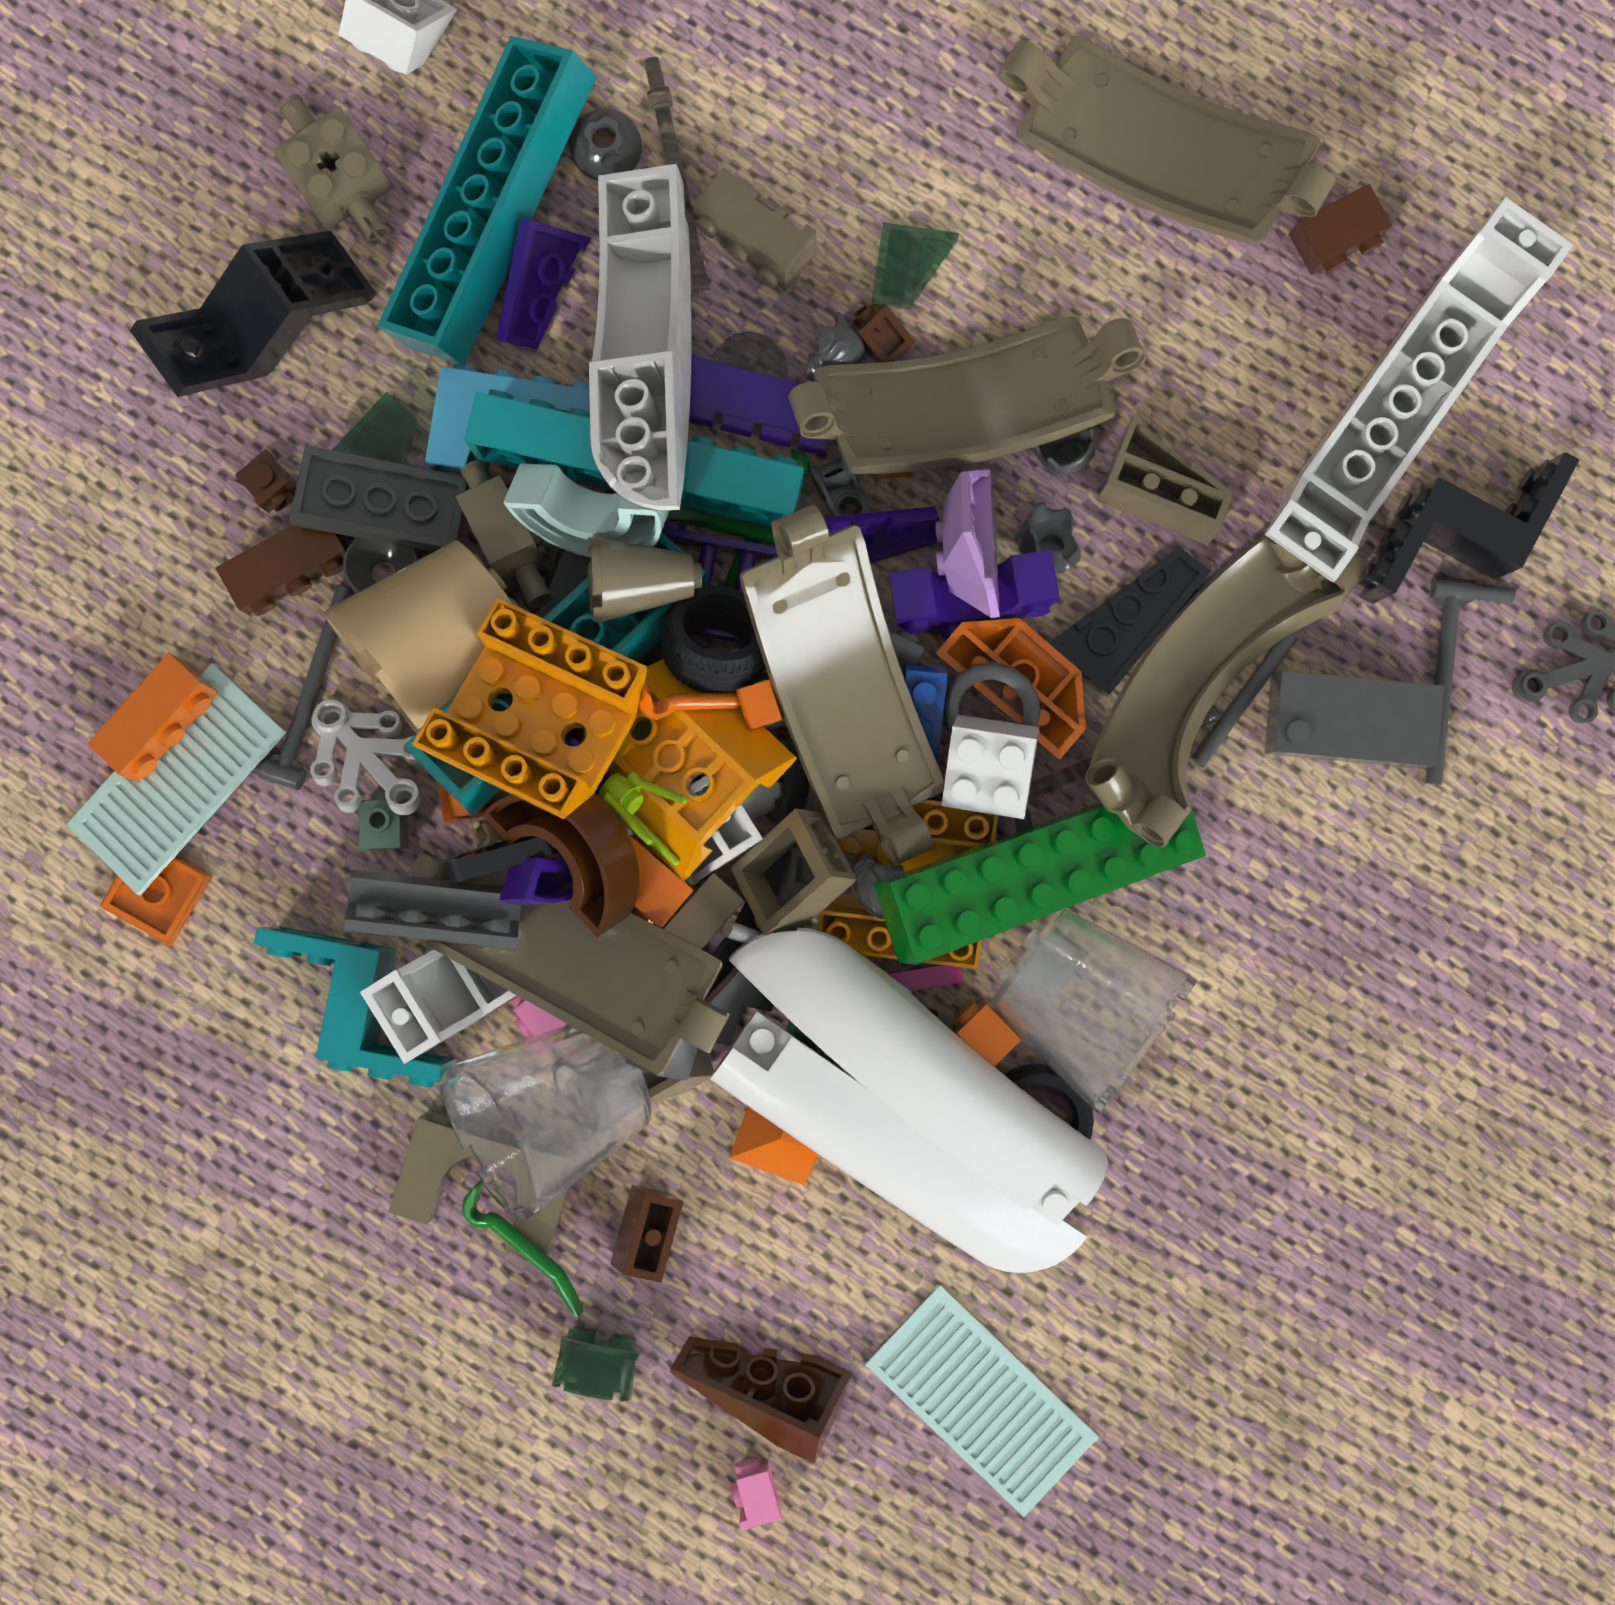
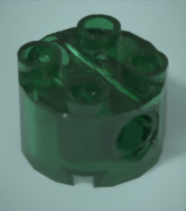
M573 1325V1328H569L568 1333H561L559 1356L551 1379L553 1387H560L564 1381L563 1391L612 1400L615 1392L620 1393V1401L631 1400L634 1388L635 1366L641 1354V1349L635 1346L636 1337L613 1333L609 1340L596 1338L597 1329L584 1328V1326Z

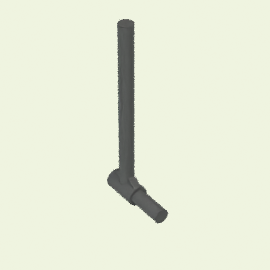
M1434 576L1431 580L1430 597L1438 605L1443 606L1435 685H1444L1438 767L1427 768L1425 784L1442 785L1459 607H1465L1474 599L1513 603L1515 599L1514 587L1477 584L1475 580Z
M337 585L330 607L350 597L352 589ZM326 619L281 754H274L262 759L251 772L258 774L260 779L295 790L302 788L306 778V770L296 758L337 638V634Z

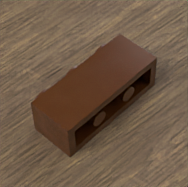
M291 525L215 568L238 610L248 615L254 613L255 616H260L274 609L277 606L275 600L288 593L290 596H297L310 589L312 586L310 581L324 574L325 577H330L343 571L344 554L348 546L341 534Z

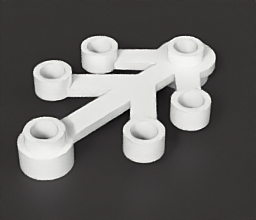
M326 700L318 704L312 715V726L315 732L320 735L317 757L310 767V773L318 785L328 786L335 782L338 772L332 761L337 740L339 739L347 749L340 787L334 793V800L338 808L343 812L350 813L360 807L362 799L357 787L362 765L386 791L385 798L394 813L409 815L415 812L421 803V795L417 785L410 779H397L376 756H403L407 763L418 764L413 755L407 753L408 749L405 746L414 736L407 737L406 739L360 738L353 731V729H378L383 737L394 738L403 729L399 715L391 710L380 714L353 713L347 705L337 700ZM339 718L335 723L328 724L330 719ZM395 721L392 727H383L386 722ZM324 768L330 769L326 775H318L320 770ZM346 795H354L351 801L341 802ZM404 797L412 798L404 804H398Z

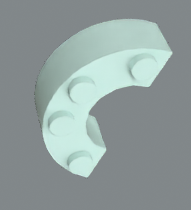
M520 463L503 502L510 513L535 535L564 550L591 557V553H587L588 537H602L653 547L660 537L669 510H656L637 505L618 493L605 494L591 491L565 476L557 465L546 463Z

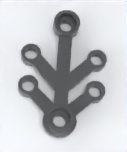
M1595 610L1583 616L1581 628L1587 635H1601L1615 643V624L1610 622V617L1606 612ZM1593 616L1597 617L1601 622L1598 630L1591 626L1590 621ZM1558 622L1549 625L1543 632L1544 642L1549 647H1560L1584 660L1543 674L1533 669L1522 671L1512 681V692L1522 702H1534L1543 698L1549 688L1589 676L1578 700L1570 705L1569 716L1572 721L1578 724L1591 722L1598 715L1596 702L1615 667V650L1606 652L1573 635L1570 626L1566 623ZM1555 628L1559 629L1563 634L1561 642H1557L1553 638L1552 633ZM1530 678L1536 680L1538 684L1535 693L1531 692L1527 687V682ZM1615 688L1610 690L1606 697L1607 705L1613 711H1615ZM1581 704L1588 708V716L1586 718H1582L1578 713V708Z

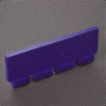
M692 355L689 422L712 428L716 412L723 414L720 430L750 438L754 423H760L762 427L759 440L790 448L793 432L801 433L788 396L790 391L801 383ZM800 435L797 450L825 456L828 441L836 443V440L806 438Z

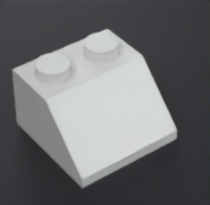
M346 0L338 35L351 42L357 50L370 53L382 60L393 71L407 75L425 64L457 9L443 0Z

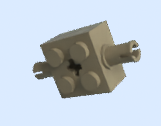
M299 94L288 96L297 109L296 112H293L287 101L283 99L278 106L279 111L284 115L296 134L272 150L321 224L328 231L350 216L366 242L377 240L369 224H372L380 237H382L387 231V226L382 222L370 203L393 189V187L342 108L339 106L316 121ZM337 166L335 171L330 172L332 167Z
M482 460L469 462L461 469V474L466 479L470 489L455 497L491 568L497 572L506 584L507 589L504 590L506 594L520 588L529 608L534 609L544 606L551 601L553 596L542 576L548 574L543 560L549 557L542 538L523 526L503 503L509 488H506L501 476L498 475L491 478Z

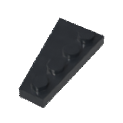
M1179 546L1122 590H1119L1099 607L1077 621L1061 635L1050 641L1049 644L1081 671L1082 677L1108 697L1211 571Z

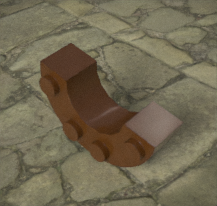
M596 793L565 819L513 794L499 799L483 813L482 816L509 844L515 843L527 836H534L546 840L559 851L567 862L573 878V896L568 907L597 937L629 917L635 906L639 891V867L636 853L628 835L626 824L618 818L608 804Z

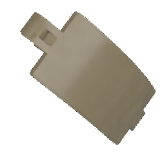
M1079 36L1071 38L1056 64L1050 55H1045L1035 44L1019 40L998 72L999 78L1005 85L1032 102L1016 130L1018 139L1093 184L1127 201L1175 221L1219 236L1254 245L1261 244L1280 212L1305 217L1316 216L1338 179L1321 165L1310 163L1320 146V139L1317 136L1303 130L1256 118L1197 97L1137 68L1097 44Z
M1072 316L1060 318L1000 340L947 354L894 362L841 364L819 367L814 371L815 381L805 382L794 387L790 391L788 398L801 435L806 438L836 440L846 469L850 473L886 474L923 471L975 463L1019 452L1080 432L1111 419L1116 412V406L1106 382L1139 367L1144 362L1145 355L1132 322L1129 319L1118 318L1108 322L1089 343L1079 319Z
M813 504L772 521L771 527L778 556L742 571L740 574L741 586L763 661L784 721L818 805L833 835L837 839H841L872 825L889 861L893 865L901 864L933 849L930 832L923 819L912 806L943 792L944 781L915 710L893 648L861 530L856 525H849L829 534L821 512Z
M425 849L420 852L407 875L449 881L443 864L444 860ZM509 868L460 882L503 887ZM571 900L549 904L521 905L516 949L426 940L427 945L437 952L548 1012L658 1075L665 1073L682 1040L710 1053L730 1016L729 1013L704 1000L722 968V961L630 913L629 917L597 937L568 907Z

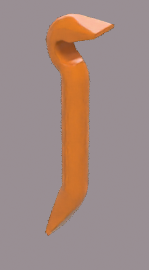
M644 682L638 706L642 714L652 719L665 717L676 710L742 709L737 692L677 693L669 695L659 702H652L646 682Z

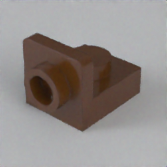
M868 303L858 309L851 318L853 321L851 327L859 335L865 348L877 363L896 361L916 342L887 305H871Z
M266 449L235 474L255 498L254 501L258 506L268 513L273 509L280 511L294 500L293 493L296 491L297 484Z

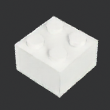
M957 715L952 726L942 806L1024 819L1028 806L1040 727Z

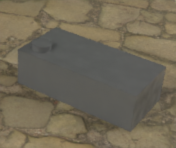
M1279 671L1271 675L1264 754L1417 769L1438 767L1444 685Z

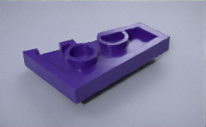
M520 218L496 340L533 349L538 348L558 307L555 299L563 283L570 282L576 270L572 267V264L579 250L586 249L591 237Z
M935 506L823 517L829 534L849 525L858 526L866 544L870 563L938 543L936 522L940 521Z

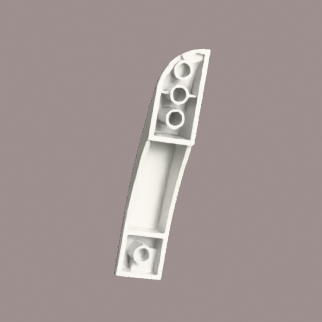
M797 927L796 931L772 932L765 936L760 934L751 941L741 945L729 957V961L775 1007L869 1092L947 1155L1024 1211L1028 1212L1030 1209H1033L1057 1226L1079 1202L1087 1206L1099 1190L1108 1165L1107 1154L1103 1149L1053 1114L1004 1076L921 1004L908 988L845 942L819 930Z
M755 1010L709 1078V1080L846 1174L973 1258L992 1268L1014 1273L1043 1270L1066 1259L1087 1238V1236L1064 1220L1055 1226L1033 1209H1030L1028 1212L1021 1209L929 1141L850 1074L757 1010Z

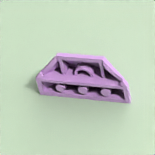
M990 469L961 472L942 504L943 521L936 522L938 546H943V551L936 552L939 576L946 575L949 592L991 618L1000 617L995 499Z

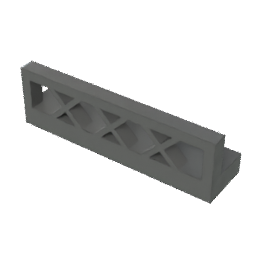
M352 870L343 931L516 949L521 905L499 901L503 889L502 886L466 882L450 883L448 880Z

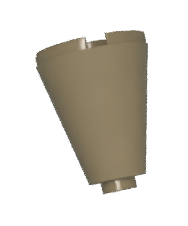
M588 537L587 553H591V563L587 565L590 611H593L592 622H603L688 599L694 596V588L702 587L701 564L693 563L691 554L602 537Z

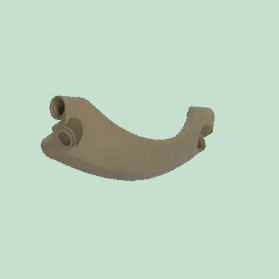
M1264 534L1205 584L1175 615L1145 652L1121 690L1104 724L1089 769L1086 772L1085 780L1105 809L1117 814L1130 831L1136 833L1148 843L1156 847H1165L1192 810L1186 782L1188 760L1196 734L1215 701L1227 686L1265 651L1297 630L1335 612L1365 574L1366 565L1363 560L1354 554L1337 580L1331 582Z

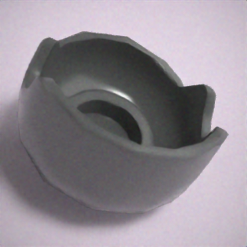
M1087 428L1034 448L1040 463L1054 474L1071 475L1084 469L1095 456L1096 438H1094L1093 428Z

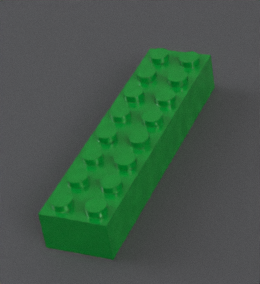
M1099 802L873 883L898 962L919 964L1206 856L1192 810L1166 846L1162 848L1148 843L1139 835L1130 831L1117 814L1107 811L1103 804Z

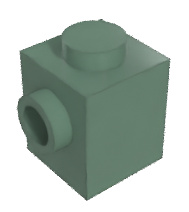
M372 792L371 800H362L359 807V849H408L407 815L396 814L390 809L385 798V792ZM400 800L398 804H404L407 801Z

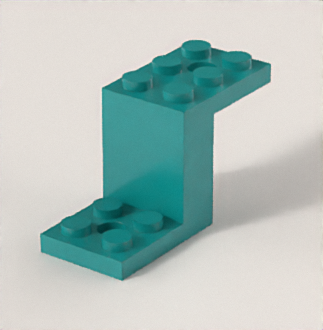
M283 926L257 928L254 944L266 946V954L291 958V955L301 956L303 953L307 954L306 961L327 966L335 963L315 1059L328 1061V1068L339 1071H352V1067L367 1068V1075L375 1078L392 1079L393 1075L408 1076L409 1084L422 1087H433V1083H440L445 1078L453 1075L456 1058L424 1052L404 1064L393 1046L377 1043L381 1026L360 992L392 972L396 948Z

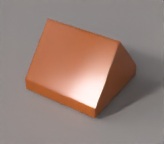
M770 679L736 690L748 730L784 720Z

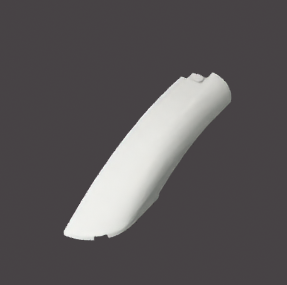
M677 164L598 176L599 293L592 362H589L590 440L595 463L605 481L619 495L637 505L656 510H680L687 455L691 391L692 335L689 226L685 218L684 182Z

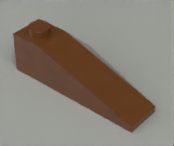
M689 1337L674 1361L670 1373L777 1447L814 1464L831 1431L852 1372L816 1355L801 1354V1362L777 1359L778 1350L764 1348L763 1356L742 1354L740 1347L736 1343Z

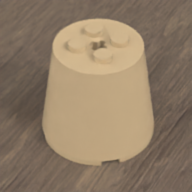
M455 540L324 611L323 615L375 684L381 681L393 696L394 700L390 703L417 734L433 707L442 711L454 700L485 647L477 632L497 598L519 608L520 606L513 598L509 599L504 590L507 589V586L493 568L489 570L476 553L473 554L460 541Z

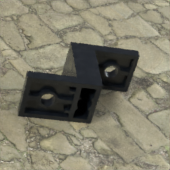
M330 230L243 244L199 309L136 320L130 332L176 396L181 397L266 377L274 370L313 315L366 305L373 300L377 293ZM186 352L193 353L196 357L191 356Z
M1564 452L1551 460L1546 459L1535 469L1530 468L1518 487L1519 490L1523 491L1517 504H1510L1505 512L1441 477H1438L1426 486L1421 484L1414 494L1409 492L1399 505L1397 514L1402 517L1396 528L1390 527L1382 537L1378 549L1382 550L1383 553L1377 564L1371 562L1366 568V572L1359 582L1364 586L1359 597L1374 604L1395 594L1423 542L1494 580L1523 568L1580 459Z

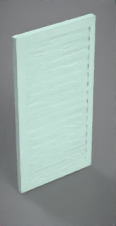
M211 663L201 676L219 693L212 700L210 708L203 715L197 717L185 730L181 741L175 746L170 747L158 760L155 770L150 775L142 778L139 783L120 776L114 771L67 823L69 829L73 830L137 895H141L286 734V731L223 673L217 664Z
M940 1284L935 1286L934 1291L865 1363L884 1384L1023 1517L1032 1510L1099 1438L1082 1419Z

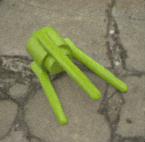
M634 771L627 778L620 773L610 776L602 785L598 796L647 845H652L673 866H677L679 859L634 813L640 808L644 799L640 794V789L681 804L687 803V797L644 780Z

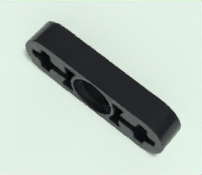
M527 836L511 844L504 840L462 852L443 861L450 883H455L520 865L527 858H545L559 851L546 840Z

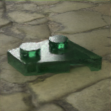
M883 222L871 304H884L891 307L911 309L949 252L957 244L959 233Z
M386 392L332 450L406 465L418 420L393 396Z

